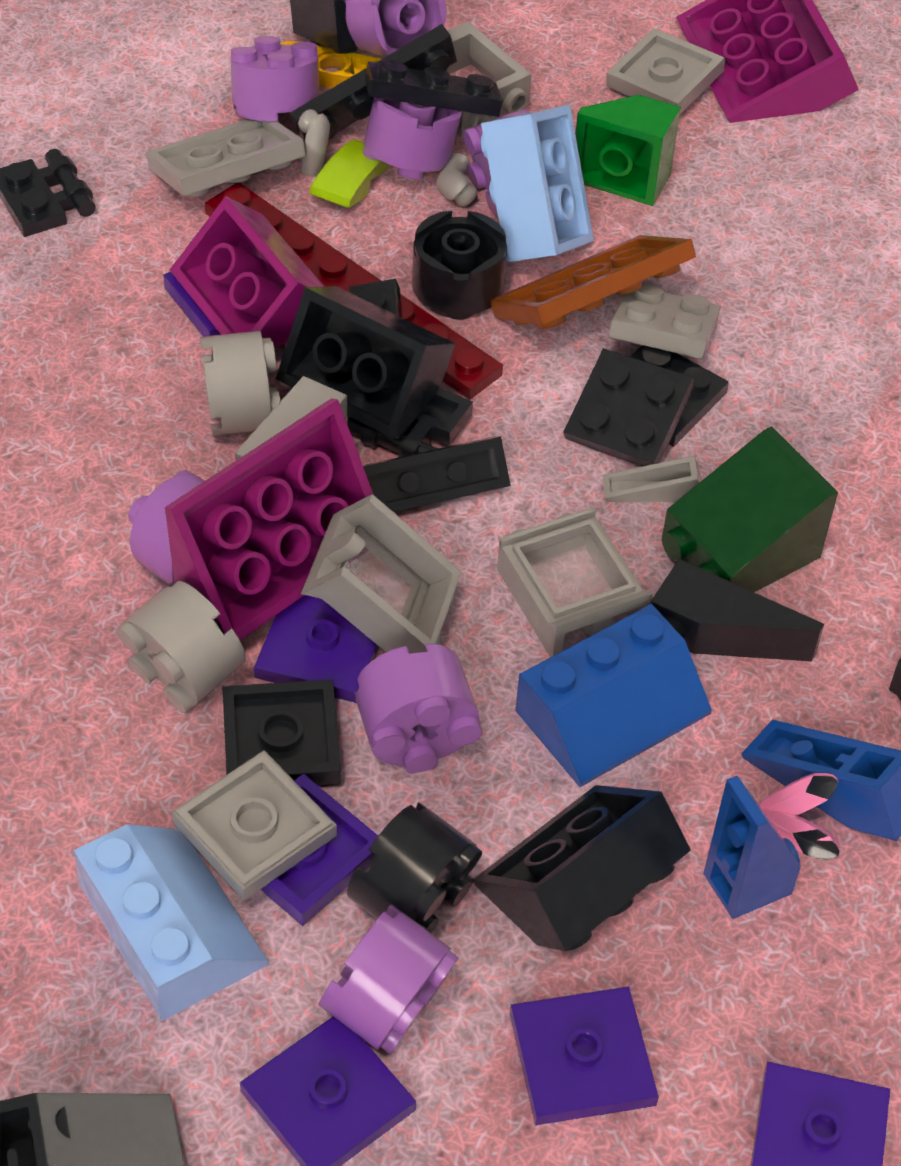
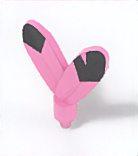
M814 773L802 777L775 791L761 801V803H758L781 837L789 839L797 851L816 859H834L839 855V844L828 831L798 816L830 798L838 785V779L833 774Z

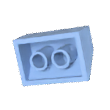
M570 105L481 123L483 132L481 148L484 156L488 159L491 175L489 191L491 199L497 208L499 224L504 229L506 235L507 262L555 256L593 242L592 226Z
M126 824L73 850L80 887L161 1021L269 965L266 956L201 856L180 830Z

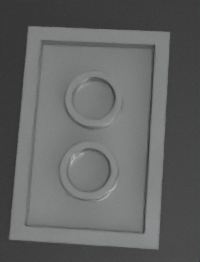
M251 119L146 152L149 169L182 196L189 197L204 195L210 191L211 187L226 182L240 183L246 181L251 177V174L265 169L278 170L286 168L291 164L292 160L306 156L303 139L277 121L268 122Z

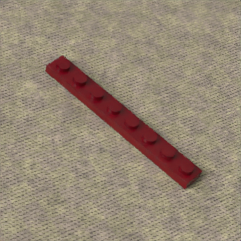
M235 183L205 202V213L209 217L225 196L262 213L324 287L337 286L350 293V286L381 281L241 183ZM401 294L403 319L455 343L443 378L444 383L470 400L502 376V363Z

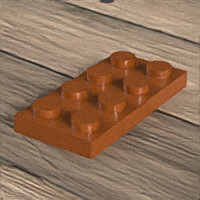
M639 235L491 300L494 316L500 319L513 320L515 325L538 324L540 329L558 326L566 321L565 315L573 311L583 312L599 308L605 304L604 298L614 293L618 295L628 294L643 287L642 281L652 276L661 278L679 272L681 270L679 264L696 257L692 239Z

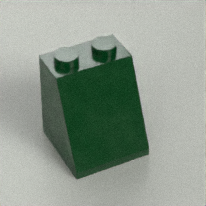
M771 426L763 430L667 509L661 539L662 544L672 560L678 561V559H681L745 589L756 592L821 558L838 491Z

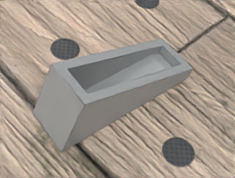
M695 456L603 475L606 502L675 503L702 481Z

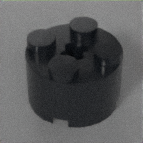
M443 211L425 219L417 227L413 244L412 289L418 299L429 308L444 313L456 320L467 319L472 314L483 312L492 307L491 300L502 295L505 287L507 244L504 229L492 218L472 211L467 212V217H452V211Z
M417 802L416 808L409 805L399 812L368 849L374 854L370 863V869L368 872H365L357 866L349 882L347 896L376 919L384 911L386 912L392 904L428 932L432 933L439 921V918L434 915L445 901L453 907L456 906L471 888L474 878L469 873L479 861L482 850L429 808Z

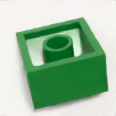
M634 95L580 108L577 113L575 135L584 185L653 206L671 175L681 107L642 95Z

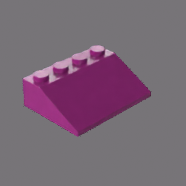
M705 0L676 17L689 43L725 57L724 71L710 85L729 123L821 111L859 90L843 52L813 0Z
M331 398L165 507L174 582L182 581L189 584L213 604L220 612V615L214 621L219 626L223 635L232 628L239 640H242L304 596L301 594L333 514L373 494L337 399ZM363 548L357 556L349 559L346 565H348L353 560L361 556L367 550Z

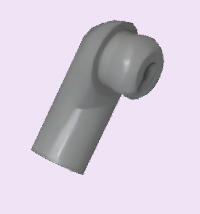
M309 109L301 115L298 122L299 129L306 133L304 143L306 156L302 157L301 172L305 176L315 177L324 167L330 122L324 113L318 114L315 110Z

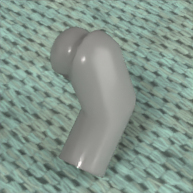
M454 153L449 163L437 177V189L449 201L455 200L458 206L467 207L475 199L477 189L468 183L469 178L465 175L467 165L470 164L468 158L463 154Z

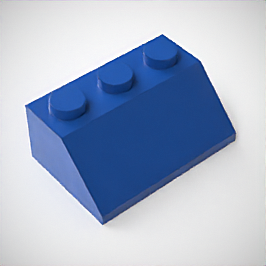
M650 604L520 673L515 711L575 783L582 787L711 714L712 709L686 641L661 613Z

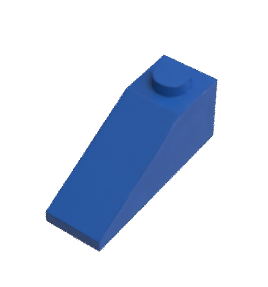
M772 719L741 753L743 759L784 786L814 773L833 774L838 779L837 788L830 798L816 806L817 808L848 828L897 841L901 836V750Z
M738 776L726 780L703 872L731 918L735 919L791 895L801 867L800 858L793 843L789 839L781 837L771 820Z

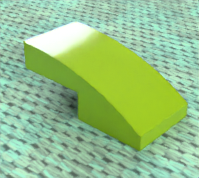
M353 139L340 148L324 165L312 182L309 194L350 208L367 196L371 180L384 173L390 164L364 156V142Z

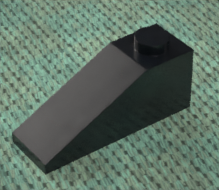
M678 559L650 603L684 638L689 652L693 654L812 662L824 628V624L681 559Z

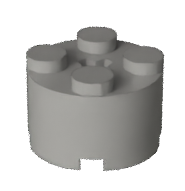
M260 330L200 337L202 349L212 348V354L202 355L211 419L220 418L221 423L211 424L212 436L254 432L280 403L279 391H277L276 386L269 387L267 372L276 371L273 341H271V338H262Z
M172 581L128 617L116 629V633L124 645L133 652V655L127 659L133 672L147 684H150L155 678L161 681L166 686L163 689L166 698L176 709L185 714L245 662L246 655L239 638L232 628L224 635L221 632L219 626L214 621L220 615V612L213 604L189 584L182 581H177L173 584Z

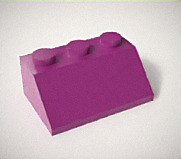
M226 196L170 268L171 273L221 335L260 330L262 338H271L274 348L288 342L305 287H324L262 213Z

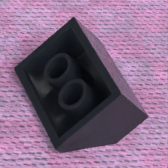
M337 286L305 287L275 379L293 388L305 376L346 394L347 416L392 439H399L439 391L455 343Z
M595 785L475 877L473 883L536 945L561 951H570L584 945L591 938V931L608 917L618 915L627 910L634 902L633 897L646 886L669 876L675 868L674 864L690 852L691 849L662 791Z

